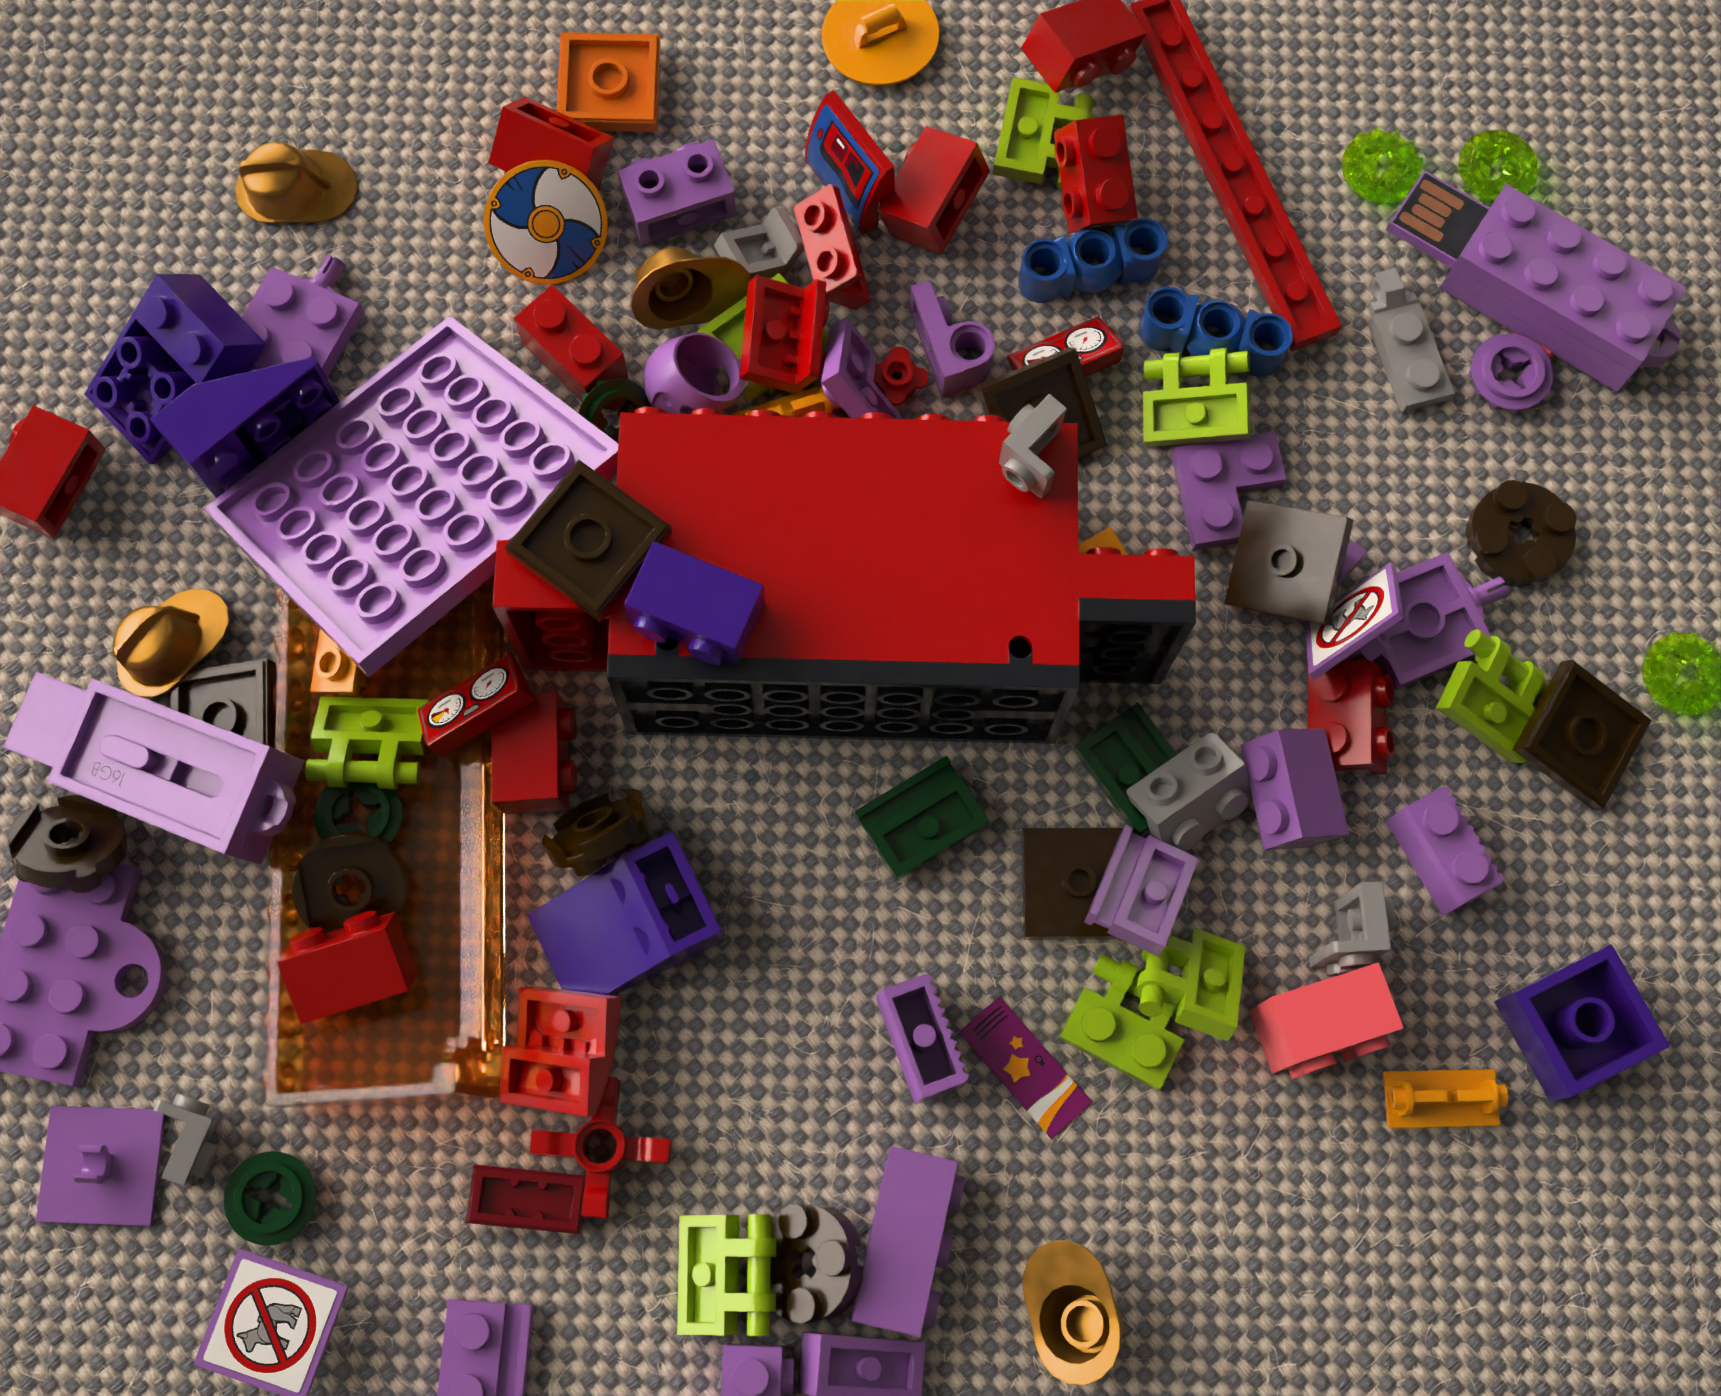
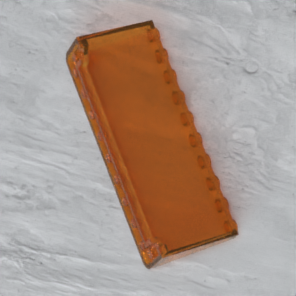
M494 575L395 655L392 660L383 665L370 677L367 676L366 683H368L367 690L361 691L360 697L429 699V701H432L504 657L505 631L492 607ZM276 585L275 592L279 604L278 631L274 638V647L277 654V683L273 688V701L276 707V734L273 740V748L302 759L305 762L292 791L296 798L292 816L284 827L286 829L280 834L273 836V842L269 848V863L272 868V890L267 906V915L271 929L270 953L266 959V973L269 978V1007L264 1018V1027L268 1036L267 1066L263 1073L266 1106L291 1108L497 1098L500 1095L502 1046L506 1045L505 814L492 803V727L445 756L430 750L426 745L424 755H402L400 762H419L421 765L419 784H399L396 789L402 799L404 823L400 826L395 836L394 844H391L393 850L404 863L409 881L408 899L398 919L419 972L411 988L407 992L300 1025L276 962L290 945L289 940L292 937L309 930L295 909L292 897V883L304 856L321 841L315 828L314 810L319 795L328 784L323 781H307L305 768L308 759L328 760L329 752H314L311 734L320 697L339 696L338 693L310 692L320 628ZM353 753L351 760L378 761L379 754ZM354 795L352 796L354 801L352 806L353 815L346 818L344 823H355L359 829L367 834V817L374 814L376 809H366ZM345 874L344 882L336 885V890L338 894H347L350 902H358L359 893L366 890V886L363 881H357L354 874Z

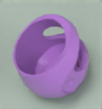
M694 332L667 340L651 353L646 362L643 373L646 396L652 407L664 409L668 414H691L692 411L701 408H711L720 411L727 409L736 403L744 389L745 380L739 379L741 362L727 345L705 333ZM717 367H723L729 375L730 387L725 395H721L716 372Z

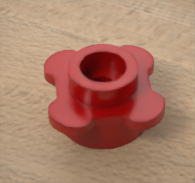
M898 346L890 350L889 356L879 364L876 363L873 382L893 406H899L909 399L916 389H922L927 385L928 373L924 368L917 367L911 361L910 352L906 348ZM896 372L901 373L902 378L896 380L893 378L892 375Z

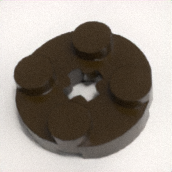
M1507 480L1501 483L1498 488L1487 493L1472 510L1466 525V539L1468 544L1471 542L1472 550L1477 556L1474 561L1482 572L1493 580L1496 577H1501L1505 581L1504 585L1524 587L1534 582H1541L1551 578L1566 565L1575 548L1576 532L1574 526L1577 517L1574 509L1569 504L1562 502L1550 490L1533 483ZM1522 524L1526 526L1532 534L1533 540L1527 539L1522 545L1515 543V533L1508 529L1509 525L1518 526Z
M631 788L622 789L626 799L613 802L610 801L607 793L581 803L562 815L553 823L557 834L552 839L546 834L542 838V845L552 864L558 868H572L578 877L585 876L600 869L606 862L605 857L623 847L633 848L649 840L654 833L649 823L652 818V812L642 792Z
M68 795L57 798L58 806L49 807L40 812L39 804L21 813L12 823L7 835L14 874L20 881L30 882L46 888H69L76 893H86L98 888L102 882V877L114 870L125 856L127 839L123 821L121 822L118 819L115 809L81 795ZM71 838H78V841L74 843L60 845L67 843Z
M356 831L336 833L322 839L304 856L292 883V897L298 916L309 929L311 927H321L324 934L344 928L343 923L347 919L367 911H376L378 917L396 911L399 918L409 893L406 868L400 856L393 850L392 845L382 837H373ZM345 874H354L357 881L365 883L366 890L359 893L358 902H350L347 894L337 893L336 885L344 882Z
M789 1204L771 1219V1238L776 1239V1257H771L770 1293H776L775 1312L782 1318L799 1324L817 1323L822 1320L838 1317L853 1303L863 1280L864 1266H857L858 1255L855 1247L861 1246L858 1232L842 1212L831 1206ZM811 1250L815 1253L812 1258V1264L816 1268L814 1275L804 1274L802 1269L803 1254L809 1253Z

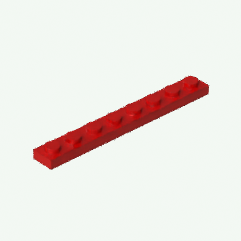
M1140 0L1130 4L1128 10L1147 33L1141 45L1272 314L1283 317L1291 326L1293 331V341L1289 347L1291 352L1337 335L1342 325L1181 0Z

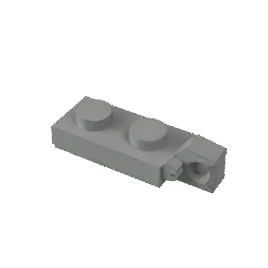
M1396 268L1377 272L1373 282L1369 285L1375 302L1370 303V306H1368L1371 318L1367 324L1400 412L1404 413L1449 401L1455 392L1421 303L1418 302L1414 292L1405 294V287Z

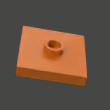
M560 32L556 111L599 131L658 132L661 60L660 34Z

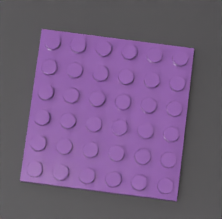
M449 316L211 502L204 510L232 541L370 677L495 574L497 540H511L578 460H581L608 481L617 474L618 443L453 317Z

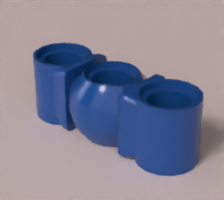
M1138 218L1131 221L1127 226L1114 225L1111 234L1103 229L1086 228L1073 234L1068 241H1066L1065 236L1058 237L1054 241L1050 239L1036 240L1024 251L1018 277V287L1022 295L1028 300L1036 303H1047L1054 300L1058 295L1064 297L1071 296L1073 287L1082 293H1100L1110 288L1116 281H1118L1119 286L1125 285L1129 281H1148L1159 270L1168 243L1167 233L1164 227L1157 221L1149 218ZM1131 247H1144L1151 254L1140 255L1133 251ZM1092 256L1098 258L1103 264L1093 266L1084 262L1082 258ZM1035 267H1046L1054 274L1041 276L1032 269Z
M1175 287L1159 288L1150 294L1139 323V334L1142 341L1148 347L1155 350L1166 351L1171 349L1182 354L1184 347H1186L1191 356L1210 355L1211 349L1228 348L1229 353L1249 351L1250 372L1247 373L1257 377L1272 375L1279 369L1293 341V331L1290 324L1283 317L1276 314L1265 313L1259 315L1255 310L1249 309L1246 317H1244L1237 306L1225 300L1209 299L1197 305L1198 295L1187 296L1183 291ZM1166 314L1171 316L1176 323L1164 324L1158 321L1155 315ZM1205 328H1218L1225 334V337H1213L1206 332ZM1265 340L1275 350L1265 351L1259 348L1255 341Z

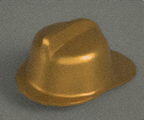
M272 141L258 146L251 151L245 161L239 163L240 174L237 179L235 193L237 204L245 215L257 222L272 224L318 223L331 221L344 214L355 201L358 186L353 169L346 160L336 154L321 150H301L288 143Z
M679 247L664 248L652 254L645 260L642 266L635 270L637 286L632 293L630 307L634 318L644 327L656 330L710 322L747 296L748 282L751 280L749 271L740 262L730 258L711 256L697 258L691 251Z
M190 589L174 594L159 606H142L127 614L116 628L113 639L114 650L112 652L113 657L117 660L118 677L125 689L139 697H157L169 692L179 684L225 637L230 621L228 607L222 598L209 590Z
M1053 1240L1036 1249L1027 1260L1022 1277L1024 1299L1033 1330L1034 1341L1041 1362L1054 1377L1068 1384L1088 1385L1102 1379L1115 1365L1121 1349L1123 1316L1118 1303L1113 1297L1110 1282L1101 1261L1087 1247L1071 1240Z

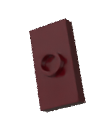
M473 1164L465 1223L582 1235L584 1217L581 1215L586 1175Z

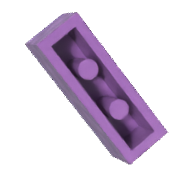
M890 1146L864 1258L863 1280L855 1299L851 1321L916 1337H921L923 1325L934 1327L941 1292L931 1290L935 1267L943 1269L947 1267L953 1234L943 1232L948 1209L959 1210L965 1183V1177L955 1175L958 1165L957 1161Z

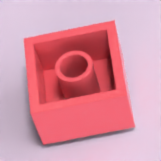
M1379 962L1272 996L1249 1010L1271 1073L1274 1074L1288 1069L1291 1079L1337 1064L1334 1054L1339 1052L1342 1055L1343 1061L1347 1062L1389 1047L1391 1045L1387 1035L1404 1029Z

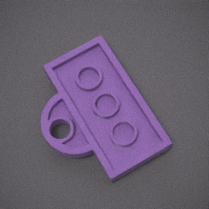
M119 864L109 874L102 877V882L98 888L86 893H76L69 888H46L18 880L0 939V1072L80 1088L95 1033L111 1034L126 1031L140 1024L156 1009L166 988V960L160 946L152 936L128 923L142 870L134 866ZM143 967L148 974L146 989L136 997H127L122 990L124 975L132 968Z

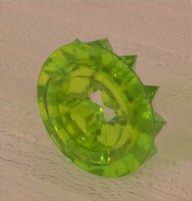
M1377 126L1371 132L1365 134L1359 132L1354 140L1346 147L1341 166L1344 179L1353 192L1365 200L1387 204L1407 197L1421 175L1424 158L1418 157L1415 151V141L1407 142L1400 137L1399 129L1389 133L1381 131L1379 126ZM1386 152L1390 154V166L1378 178L1375 176L1378 171L1376 169V160Z
M1488 130L1473 136L1464 145L1459 154L1456 174L1460 175L1464 181V192L1471 190L1479 196L1480 202L1484 203L1486 201L1494 202L1505 184L1526 195L1537 181L1539 166L1533 149L1525 140L1507 131ZM1502 156L1504 157L1501 163L1503 165L1502 174L1493 181L1489 175L1491 172L1490 167L1494 161L1497 162L1499 157Z
M1674 631L1651 645L1643 659L1642 677L1648 693L1660 706L1676 714L1695 715L1711 709L1721 701V656L1716 651V642H1706L1699 638L1697 631L1687 634ZM1696 660L1698 664L1693 675L1698 682L1695 679H1689L1676 686L1674 683L1679 678L1678 674L1682 670L1678 663L1685 665L1690 661Z

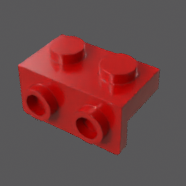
M828 184L793 208L813 280L819 279L827 283L825 300L857 310L872 300L838 187Z
M756 275L748 282L739 379L797 394L820 377L823 372L826 352L822 348L823 328L827 323L830 312L829 302L825 300L826 281L815 279L805 288Z
M1368 659L1341 661L1315 680L1308 673V729H1325L1335 771L1368 769L1375 775L1387 774V759H1392L1395 751L1393 731L1390 726H1387V707L1393 705L1394 686L1391 676L1386 674L1377 663Z

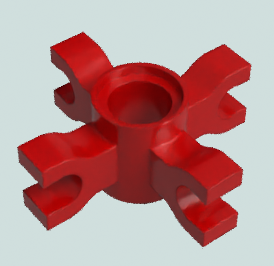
M618 1077L608 1078L595 1116H591V1121L581 1126L577 1133L531 1131L530 1154H534V1156L576 1158L577 1162L586 1169L581 1215L583 1217L609 1219L612 1173L618 1171L626 1161L670 1164L672 1141L670 1139L627 1137L622 1129L616 1126L621 1080H618ZM598 1132H610L615 1137L617 1144L614 1156L605 1163H593L587 1154V1144L590 1138Z

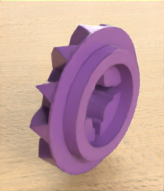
M1518 334L1493 336L1483 342L1472 356L1473 359L1468 376L1472 377L1475 384L1474 395L1481 394L1488 400L1490 409L1500 407L1508 409L1510 414L1527 408L1531 410L1544 399L1553 382L1551 361L1540 345L1525 336ZM1502 365L1507 370L1515 368L1518 370L1525 367L1516 380L1517 385L1511 379L1504 382L1496 380L1503 370Z

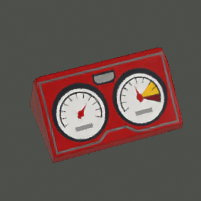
M1097 316L1007 355V361L1014 371L1071 347L1077 350L1084 375L1087 377L1119 363L1125 348L1120 339Z
M509 653L417 710L427 747L437 754L445 756L536 699L513 654Z

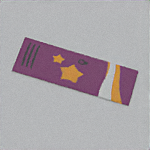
M1000 996L958 1032L1050 1139L1057 1135L1092 1103Z

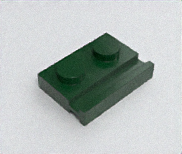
M1136 703L1121 716H1117L1075 745L1073 752L1127 825L1133 828V833L1140 836L1149 829L1147 820L1129 801L1127 789L1177 754L1140 704Z
M948 756L943 757L857 809L854 813L855 818L864 828L867 837L896 882L989 824V819L961 776H958Z

